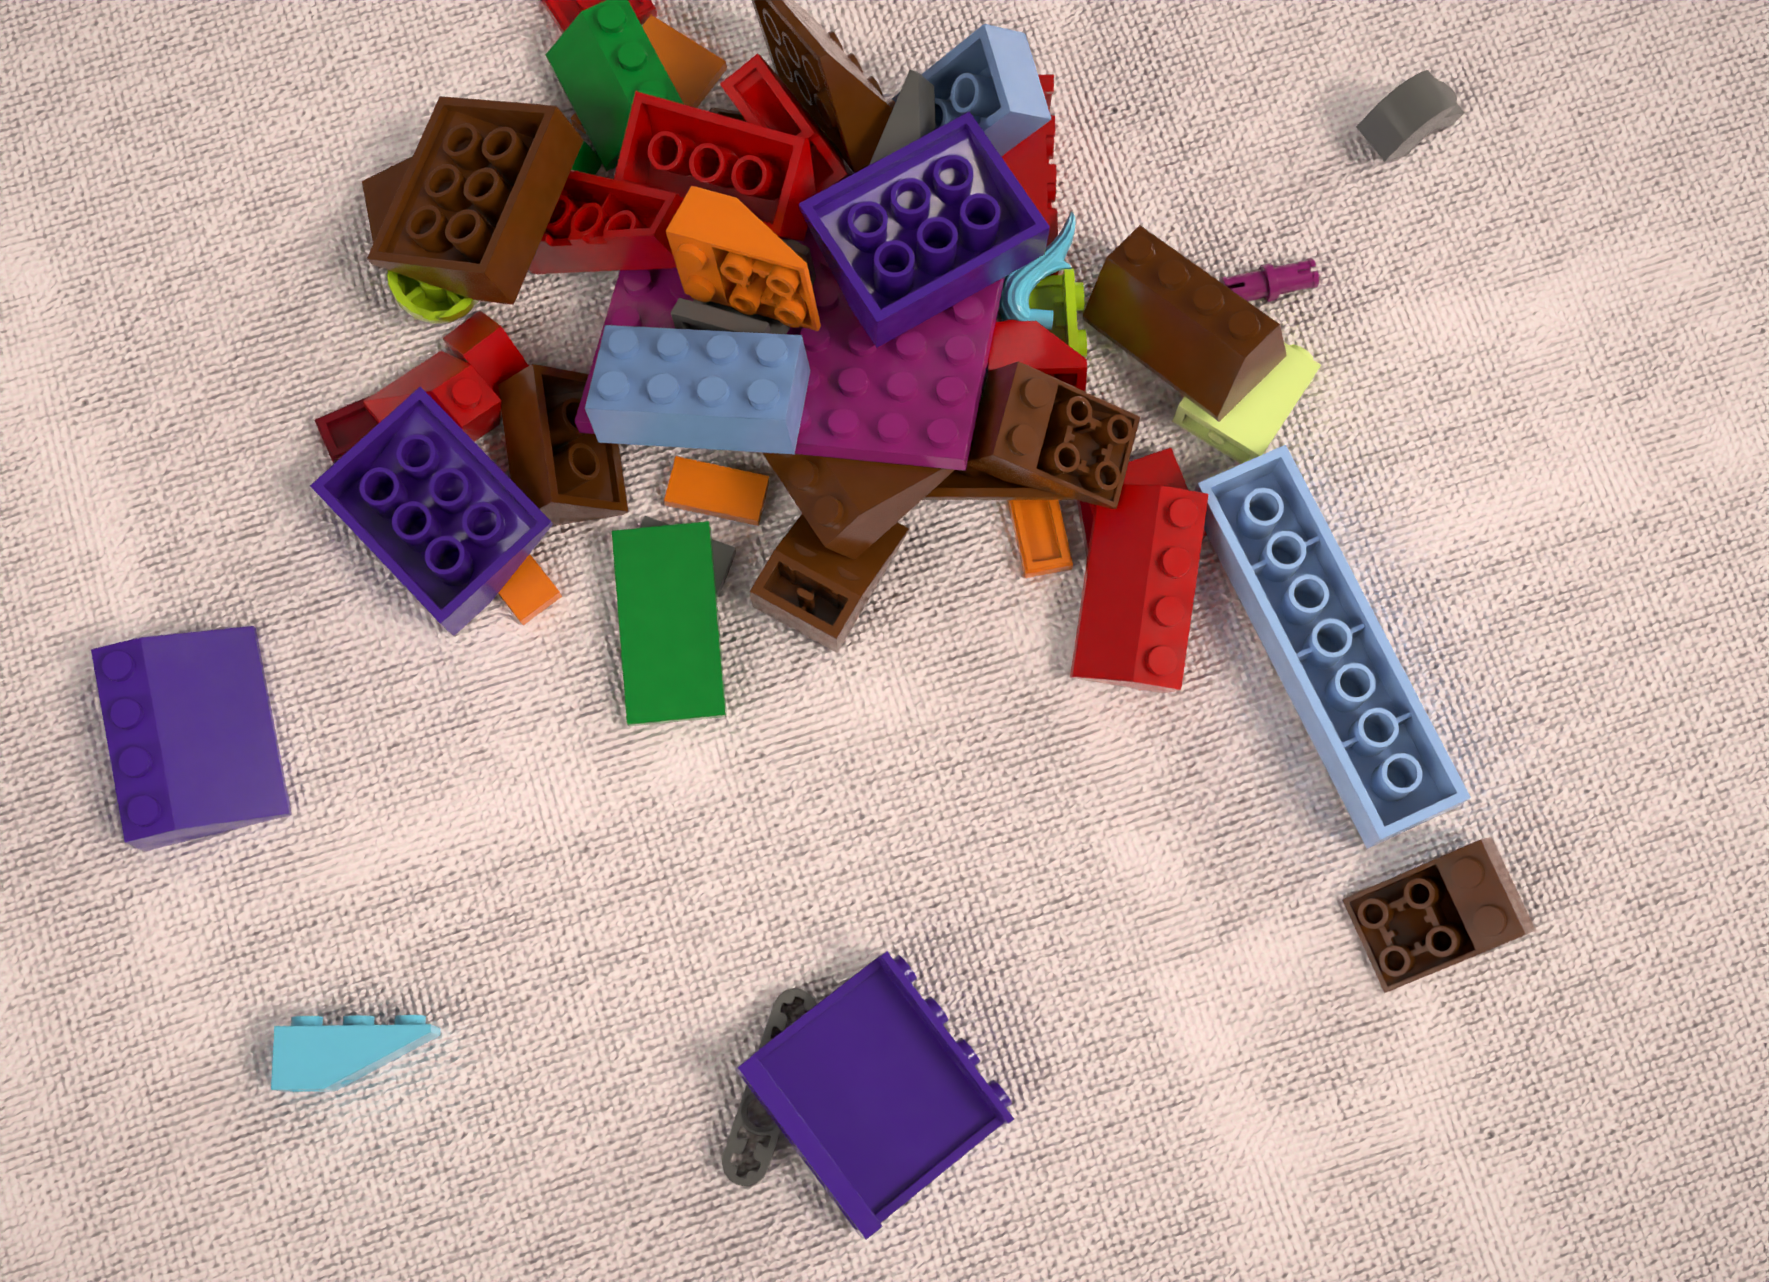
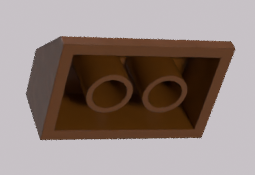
M531 364L498 384L499 396L502 400L501 411L510 479L553 523L552 526L621 516L628 513L619 444L599 443L595 434L581 433L575 424V418L589 374Z

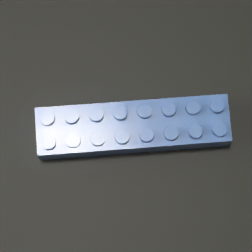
M1286 444L1197 483L1194 491L1209 494L1204 524L1207 537L1366 848H1371L1451 811L1469 800L1471 797Z

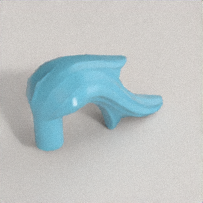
M1070 212L1059 235L1046 247L1045 255L1005 276L998 307L1003 321H1037L1046 329L1052 330L1053 310L1030 309L1029 296L1035 286L1048 275L1060 270L1071 269L1070 264L1065 262L1064 258L1072 244L1076 222L1073 212Z

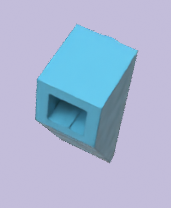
M396 1015L394 1025H374V1016H343V1025L323 1026V1017H291V1026H274L271 1090L281 1092L338 1091L439 1037L441 1028L426 1024V1016Z

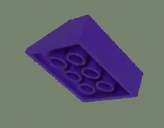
M970 111L799 203V210L845 299L876 348L1045 255L1050 229L1048 223Z
M421 386L310 485L431 615L453 636L491 603L553 525L548 517Z
M254 626L140 637L91 649L125 843L145 852L292 815L257 632Z

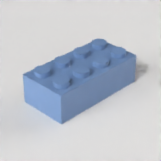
M983 24L921 74L934 85L935 130L970 111L1000 156H1003L1051 120L1028 40L1023 32ZM900 92L892 98L895 102Z
M605 325L585 406L598 442L795 454L810 376V366L802 335Z

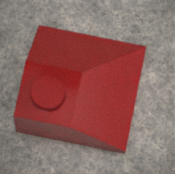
M1005 320L995 322L987 362V375L989 371L1019 361L1086 392L1087 359L1037 321Z
M439 351L363 401V406L379 424L421 386L474 442L500 425L502 400L471 364L444 351Z

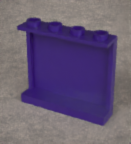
M888 951L879 955L734 1068L858 1235L865 1240L883 1227L881 1223L998 1127L1002 1124H1009L1014 1120V1117L1007 1110L1012 1102L1006 1092L994 1079L988 1083L985 1081L975 1067L980 1063L977 1054L963 1038L957 1041L954 1040L944 1027V1024L949 1019L943 1009L931 996L925 1000L922 998L912 984L917 980V977L911 967L900 955L892 958Z

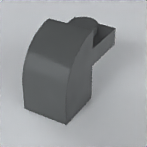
M1425 70L1409 78L1390 92L1367 114L1356 128L1383 161L1386 162L1407 156L1432 130L1452 126L1465 112L1456 102L1457 95L1453 89L1446 83L1434 78L1429 70Z

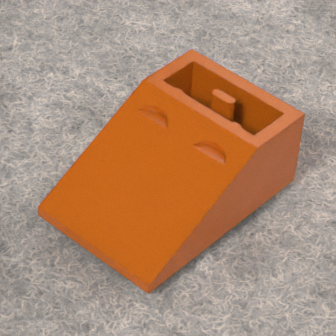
M691 186L666 230L684 293L701 302L712 301L733 307L743 314H758L779 320L789 327H804L818 331L821 324L807 263L738 198Z

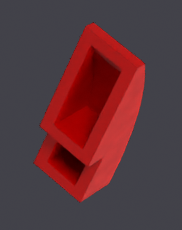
M757 53L720 83L748 123L809 139L816 194L853 175L850 168L821 129L760 54Z

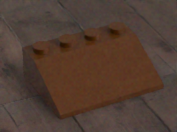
M752 0L775 73L807 111L854 173L869 166L896 102L893 99L886 101L873 76L865 77L853 53L848 55L844 53L837 35L833 31L827 33L817 20L794 0Z
M440 96L368 254L367 260L375 266L473 300L514 305L584 141L583 138L555 105Z
M763 453L824 547L853 560H856L954 471V469L803 454Z

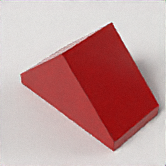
M481 310L443 337L444 342L457 358L471 364L499 398L498 384L529 366L502 326Z

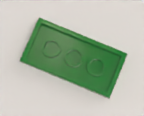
M704 521L612 531L627 725L631 727L727 717L710 522Z

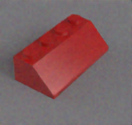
M635 91L614 180L677 193L683 200L691 186L736 197L777 236L804 241L808 225L799 210V203L816 195L809 139Z
M1123 484L1117 509L1095 505L1070 678L1164 694L1181 690L1209 494L1163 485Z

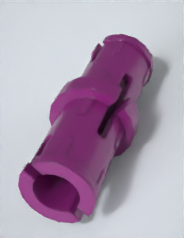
M1308 258L1305 261L1273 267L1271 263L1260 265L1258 271L1220 277L1219 281L1247 301L1264 298L1266 302L1277 300L1280 294L1317 288L1319 285L1318 270L1311 272L1312 268H1316V263L1313 258Z

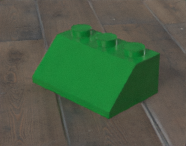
M605 0L581 11L545 54L606 172L617 167L635 91L684 104L628 0Z

